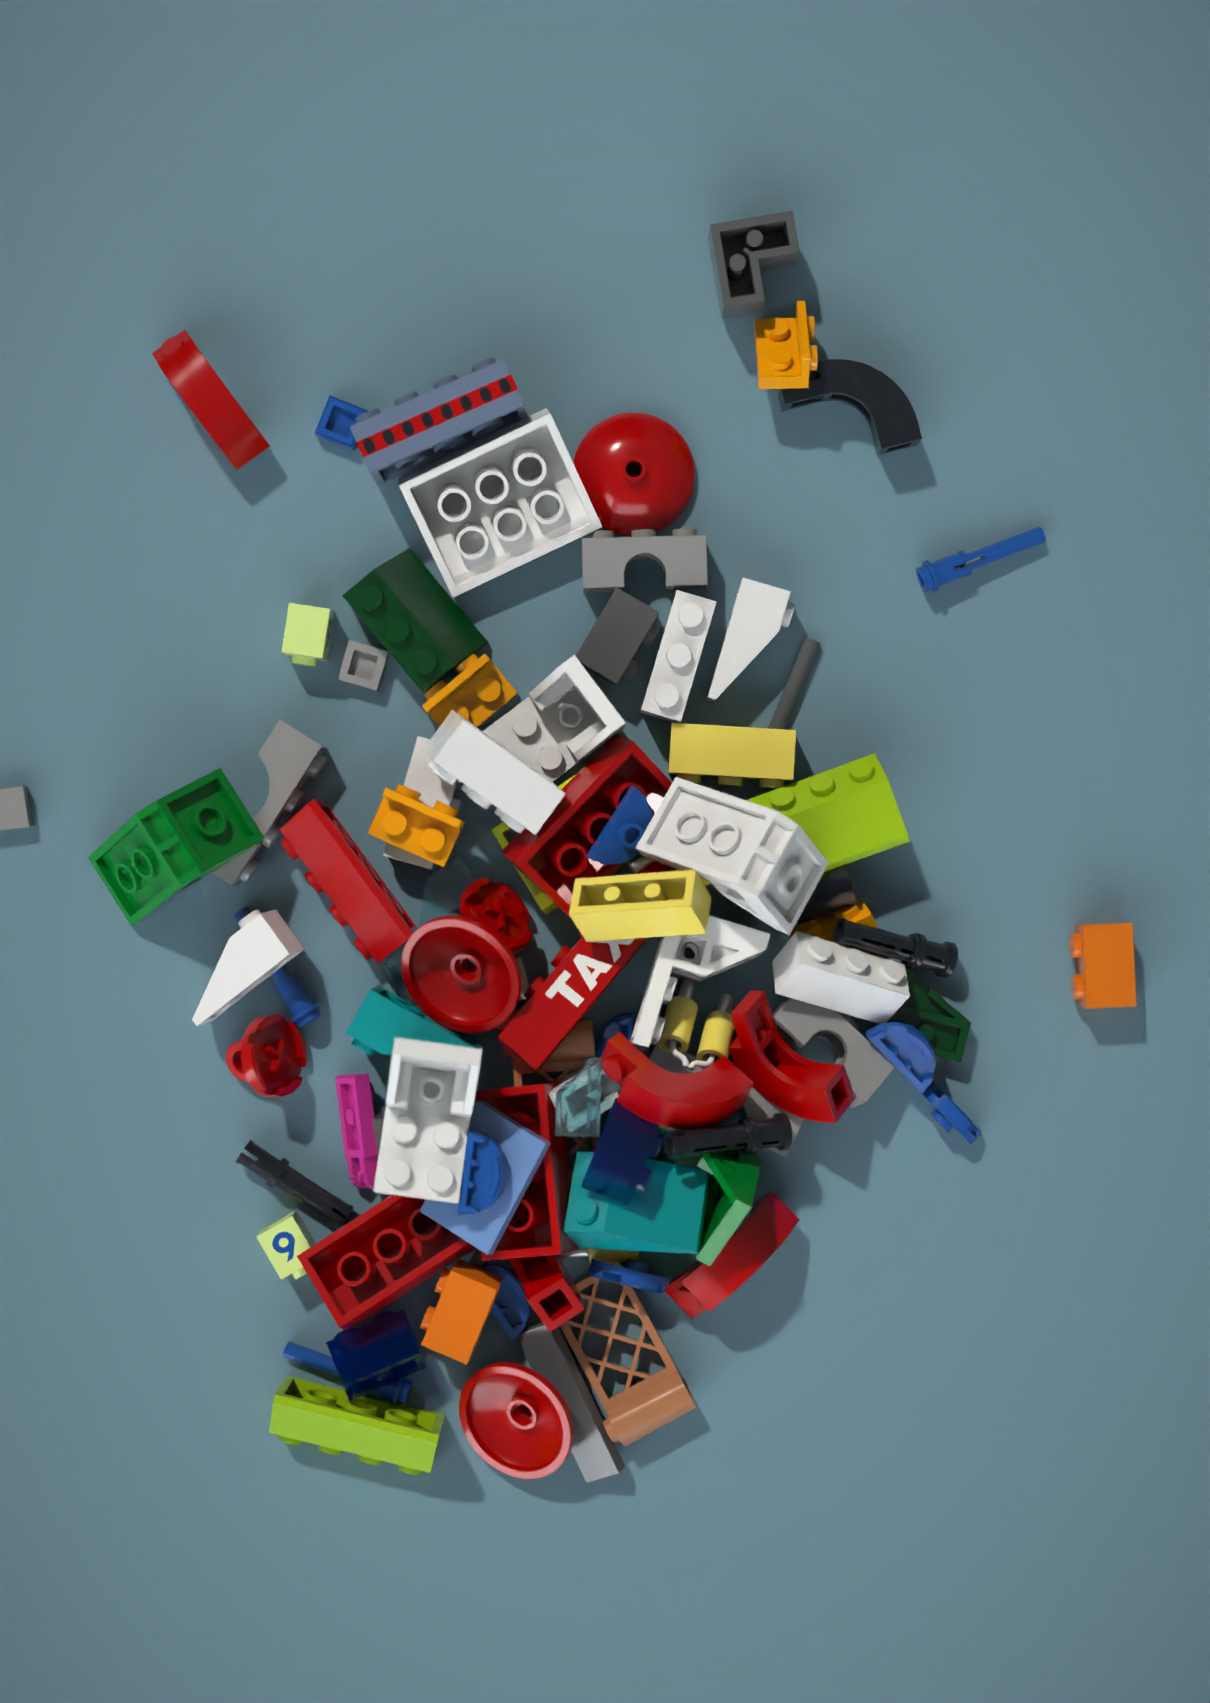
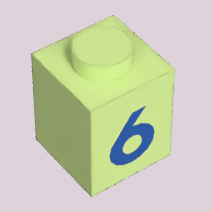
M289 603L282 653L292 656V664L316 667L317 660L328 662L335 613L328 608Z
M295 1210L262 1229L256 1236L281 1280L290 1274L293 1275L294 1279L307 1274L297 1256L316 1244L300 1214Z

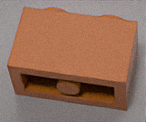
M1133 923L1075 924V933H1070L1069 951L1071 958H1076L1077 974L1071 976V992L1073 999H1078V1006L1087 1009L1137 1006Z
M460 1259L457 1260L451 1271L444 1268L435 1288V1292L441 1294L435 1308L429 1305L420 1325V1329L426 1331L421 1345L467 1365L478 1344L504 1278Z

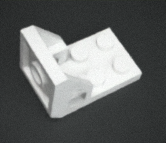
M573 655L529 693L528 698L483 732L554 782L625 728V721L577 657Z
M675 777L636 846L639 853L647 858L680 870H697L699 876L709 880L723 896L772 928L789 935L829 864L802 828L780 812Z
M709 915L707 934L661 937L630 1042L643 1052L649 1048L650 1044L656 1045L659 1042L665 1023V1018L658 1017L662 1004L668 1005L671 1002L677 978L670 976V974L701 982L760 956L766 950L771 934ZM686 948L693 951V959L683 956Z
M395 1037L374 1193L459 1203L467 1134L473 1110L482 1049Z

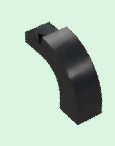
M843 359L818 361L817 371H814L816 379L810 380L809 376L808 388L780 389L778 394L782 412L824 401H839L854 407L864 416L870 427L877 455L917 446L922 439L915 411L905 393L887 375L861 362Z

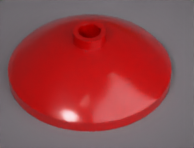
M623 413L603 420L583 438L573 461L602 528L614 531L615 534L631 537V531L651 529L658 532L666 528L684 511L694 488V461L686 441L669 423L649 414ZM631 463H636L640 465L642 472L637 477H631L627 474L626 467Z
M462 916L437 917L417 928L403 949L401 970L407 991L421 1011L438 1024L464 1033L488 1031L503 1023L515 1009L522 988L519 965L506 942L486 925Z
M499 1362L479 1369L464 1385L459 1399V1417L462 1429L473 1449L492 1467L513 1477L535 1479L553 1473L566 1460L574 1440L572 1416L559 1391L541 1374L520 1364Z

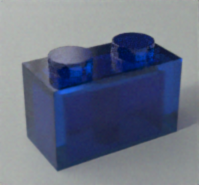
M615 1098L581 1187L629 1206L634 1192L643 1194L652 1170L645 1168L644 1165L648 1155L657 1157L664 1138V1134L658 1132L659 1125L636 1116L618 1103L617 1098Z
M404 1309L396 1313L392 1311L382 1313L372 1323L358 1329L343 1330L334 1339L326 1342L349 1401L426 1368L422 1352Z

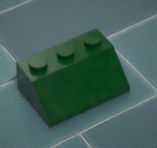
M410 548L372 570L342 595L424 694L439 681H444L455 672L456 668L472 654L478 653L488 644L484 636Z

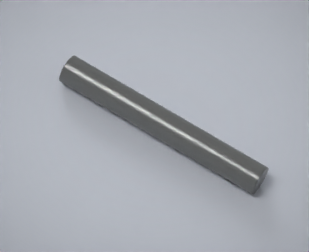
M809 638L804 639L768 727L769 729H786L819 649V642Z

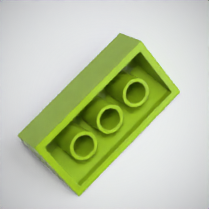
M875 753L746 800L778 811L796 822L829 862L824 872L910 841L889 780Z
M286 1375L274 1396L269 1433L278 1435V1440L287 1444L301 1445L302 1441L318 1445V1449L327 1454L341 1455L342 1451L358 1455V1459L367 1464L381 1465L382 1461L398 1465V1469L402 1472L421 1475L422 1471L431 1473L445 1414L399 1403L393 1406L391 1405L392 1401Z

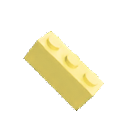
M672 723L669 774H677L678 778L701 784L702 776L718 777V785L742 786L744 778L759 779V787L763 788L783 787L784 781H793L796 730Z
M697 870L577 878L574 883L569 915L586 942L707 934L711 896Z

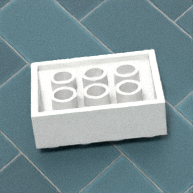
M547 408L397 478L398 486L452 597H456L602 528L552 415Z

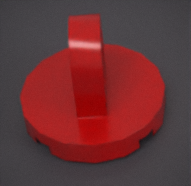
M483 877L475 880L465 888L460 896L459 909L461 916L486 925L506 942L513 954L518 953L528 945L532 938V929L528 931L527 923L531 918L527 907L509 886L501 882L498 884L489 882L491 878Z
M280 1014L266 1015L253 1020L247 1026L243 1038L231 1044L225 1056L227 1066L236 1078L241 1081H248L249 1085L259 1095L268 1098L292 1094L301 1085L303 1077H299L301 1067H306L307 1063L305 1041L299 1028L295 1023L286 1021L283 1018L284 1016Z

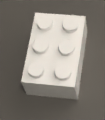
M453 709L423 749L430 758L427 765L432 768L433 772L451 785L457 779L464 783L461 789L467 793L466 795L486 810L492 803L497 807L494 813L520 834L526 828L536 835L566 794L552 781Z

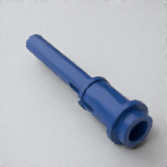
M1038 527L968 554L961 550L954 555L932 563L928 560L923 561L922 566L916 568V575L923 591L931 589L932 592H936L939 590V586L972 575V569L1046 542V537L1043 529ZM980 557V559H978V560H975V561L970 562V563H967V564H963V563L969 562V561L972 560V559H975V558Z
M247 906L235 913L234 916L239 922L250 914L251 910ZM284 965L272 974L277 983L273 987L275 991L277 990L293 1016L290 1019L291 1023L296 1022L299 1028H302L321 1016L317 1009L320 1007L319 1003H313L298 980L296 973L290 975Z
M290 1341L287 1342L283 1352V1357L357 1383L359 1384L358 1390H364L392 1401L391 1405L396 1406L397 1403L406 1404L413 1385V1381L407 1380V1375L405 1374L399 1377L371 1367L368 1364L364 1369Z

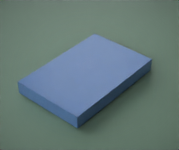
M482 1100L477 1101L472 1110L469 1130L475 1129L488 1134L501 1147L507 1161L508 1175L503 1194L492 1207L477 1214L457 1215L459 1203L425 1200L420 1212L489 1255L494 1253L551 1142Z

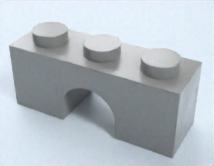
M641 529L631 531V537H615L614 531L601 530L591 532L590 538H582L583 593L614 592L616 587L624 591V574L627 567L635 560L643 558L651 559L661 566L665 576V591L706 590L707 540L706 535H697V529L672 530V536H656V530Z
M785 997L772 1012L779 1034L794 1051L804 1046L811 1037L821 1038L831 1046L834 1053V1064H842L846 1069L855 1098L850 1105L851 1108L866 1103L895 1068L871 1041H868L857 1031L859 1029L857 1023L844 1013H838L834 1010Z

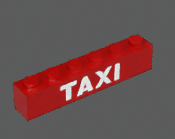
M654 861L636 874L669 872L677 868ZM582 936L572 949L565 945L550 963L555 969L547 979L543 980L539 976L527 989L524 997L528 1001L519 1012L513 1010L510 1016L497 1026L501 1031L497 1037L498 1042L533 1072L537 1073L649 938L586 942Z

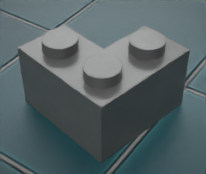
M793 211L710 224L708 241L721 319L762 312L765 296L760 271L796 265L800 251Z

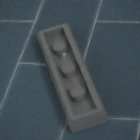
M543 1322L525 1328L517 1336V1339L532 1370L541 1374L559 1391L571 1413L574 1426V1440L571 1451L586 1483L620 1473L625 1468V1465L615 1444L611 1441L604 1428L599 1410L559 1327L549 1332Z

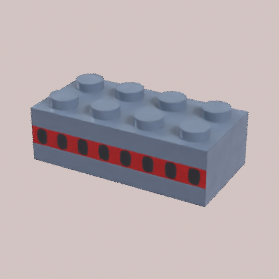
M494 358L483 360L471 368L473 373L457 379L456 375L447 376L433 384L434 390L420 396L418 392L406 394L398 398L394 402L396 406L384 412H380L379 409H373L356 418L357 423L350 426V429L376 484L380 486L526 418L525 404L505 358L498 362Z

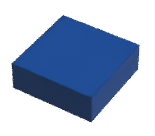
M329 395L315 435L354 451L357 443L350 426L356 424V418L368 410Z

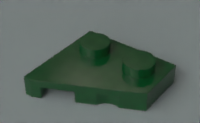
M906 968L910 997L887 1023L900 1022L914 1026L926 1035L934 1048L935 1056L961 1062L971 1022L919 979L910 969Z

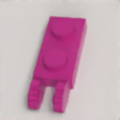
M369 1073L337 1075L335 1082L345 1158H347L349 1178L351 1179L350 1183H353V1186H357V1188L369 1187V1189H374L379 1156L372 1121L374 1119V1087L370 1082Z

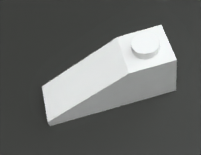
M742 578L706 700L715 702L778 634L780 627L788 628L795 604L788 602L791 591Z
M257 909L238 922L241 929L229 938L192 1020L196 1026L216 1019L304 950L276 909L264 913Z

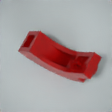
M185 329L175 337L167 339L159 349L152 353L171 384L236 470L270 447Z
M750 990L730 1013L733 1027L738 1036L728 1048L736 1066L754 1082L753 1087L763 1097L782 1110L803 1119L836 1124L855 1099L845 1066L842 1064L815 1062L796 1053L779 1034L765 991Z
M620 1032L608 1040L598 1064L611 1080L617 1082L622 1087L617 1099L618 1103L646 1121L675 1129L709 1127L728 1119L743 1107L754 1085V1082L724 1055L700 1072L679 1074L667 1071L649 1060Z
M770 1190L752 1204V1208L710 1267L697 1260L672 1278L666 1285L665 1292L691 1319L706 1309L710 1312L743 1285L771 1257L794 1229L799 1219Z
M559 1255L509 1259L520 1278L527 1301L549 1332L585 1310L577 1287Z

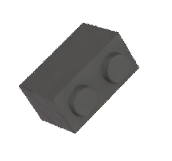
M616 587L576 654L577 659L584 668L616 687L621 679L629 682L641 662L634 658L642 644L650 647L662 627L656 623L659 612Z

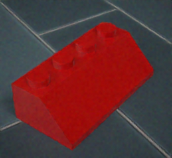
M616 733L563 787L562 791L566 794L535 835L524 828L522 833H519L501 853L534 886L570 917L569 911L575 879L612 876L625 863L604 865L587 858L586 855L631 785L647 798L654 816L672 782L634 741Z
M313 799L279 829L285 837L280 841L283 848L294 861L301 858L309 869L305 874L306 879L318 894L323 891L326 892L334 903L329 907L331 913L342 927L348 924L358 936L353 942L366 960H370L373 957L379 963L406 944L418 927L324 800Z
M558 1083L475 1092L473 1108L477 1101L483 1100L551 1142L494 1253L487 1255L482 1252V1261L561 1255L578 1250V1246L564 1232L572 1183L567 1132L548 1095Z
M391 1195L297 1257L339 1328L349 1331L473 1251L476 1247L421 1213L420 1209L425 1199Z

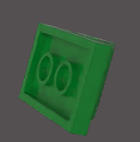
M219 768L154 801L137 812L98 847L88 859L132 927L145 920L176 893L202 880L253 848L265 838L227 777Z
M625 1109L603 1142L600 1152L641 1157L702 1169L710 1173L699 1254H693L695 1259L710 1267L752 1208L762 1161L756 1153L748 1155L740 1150L688 1155L670 1159L667 1157L668 1153H665L663 1146L665 1132L688 1129H675L657 1125Z

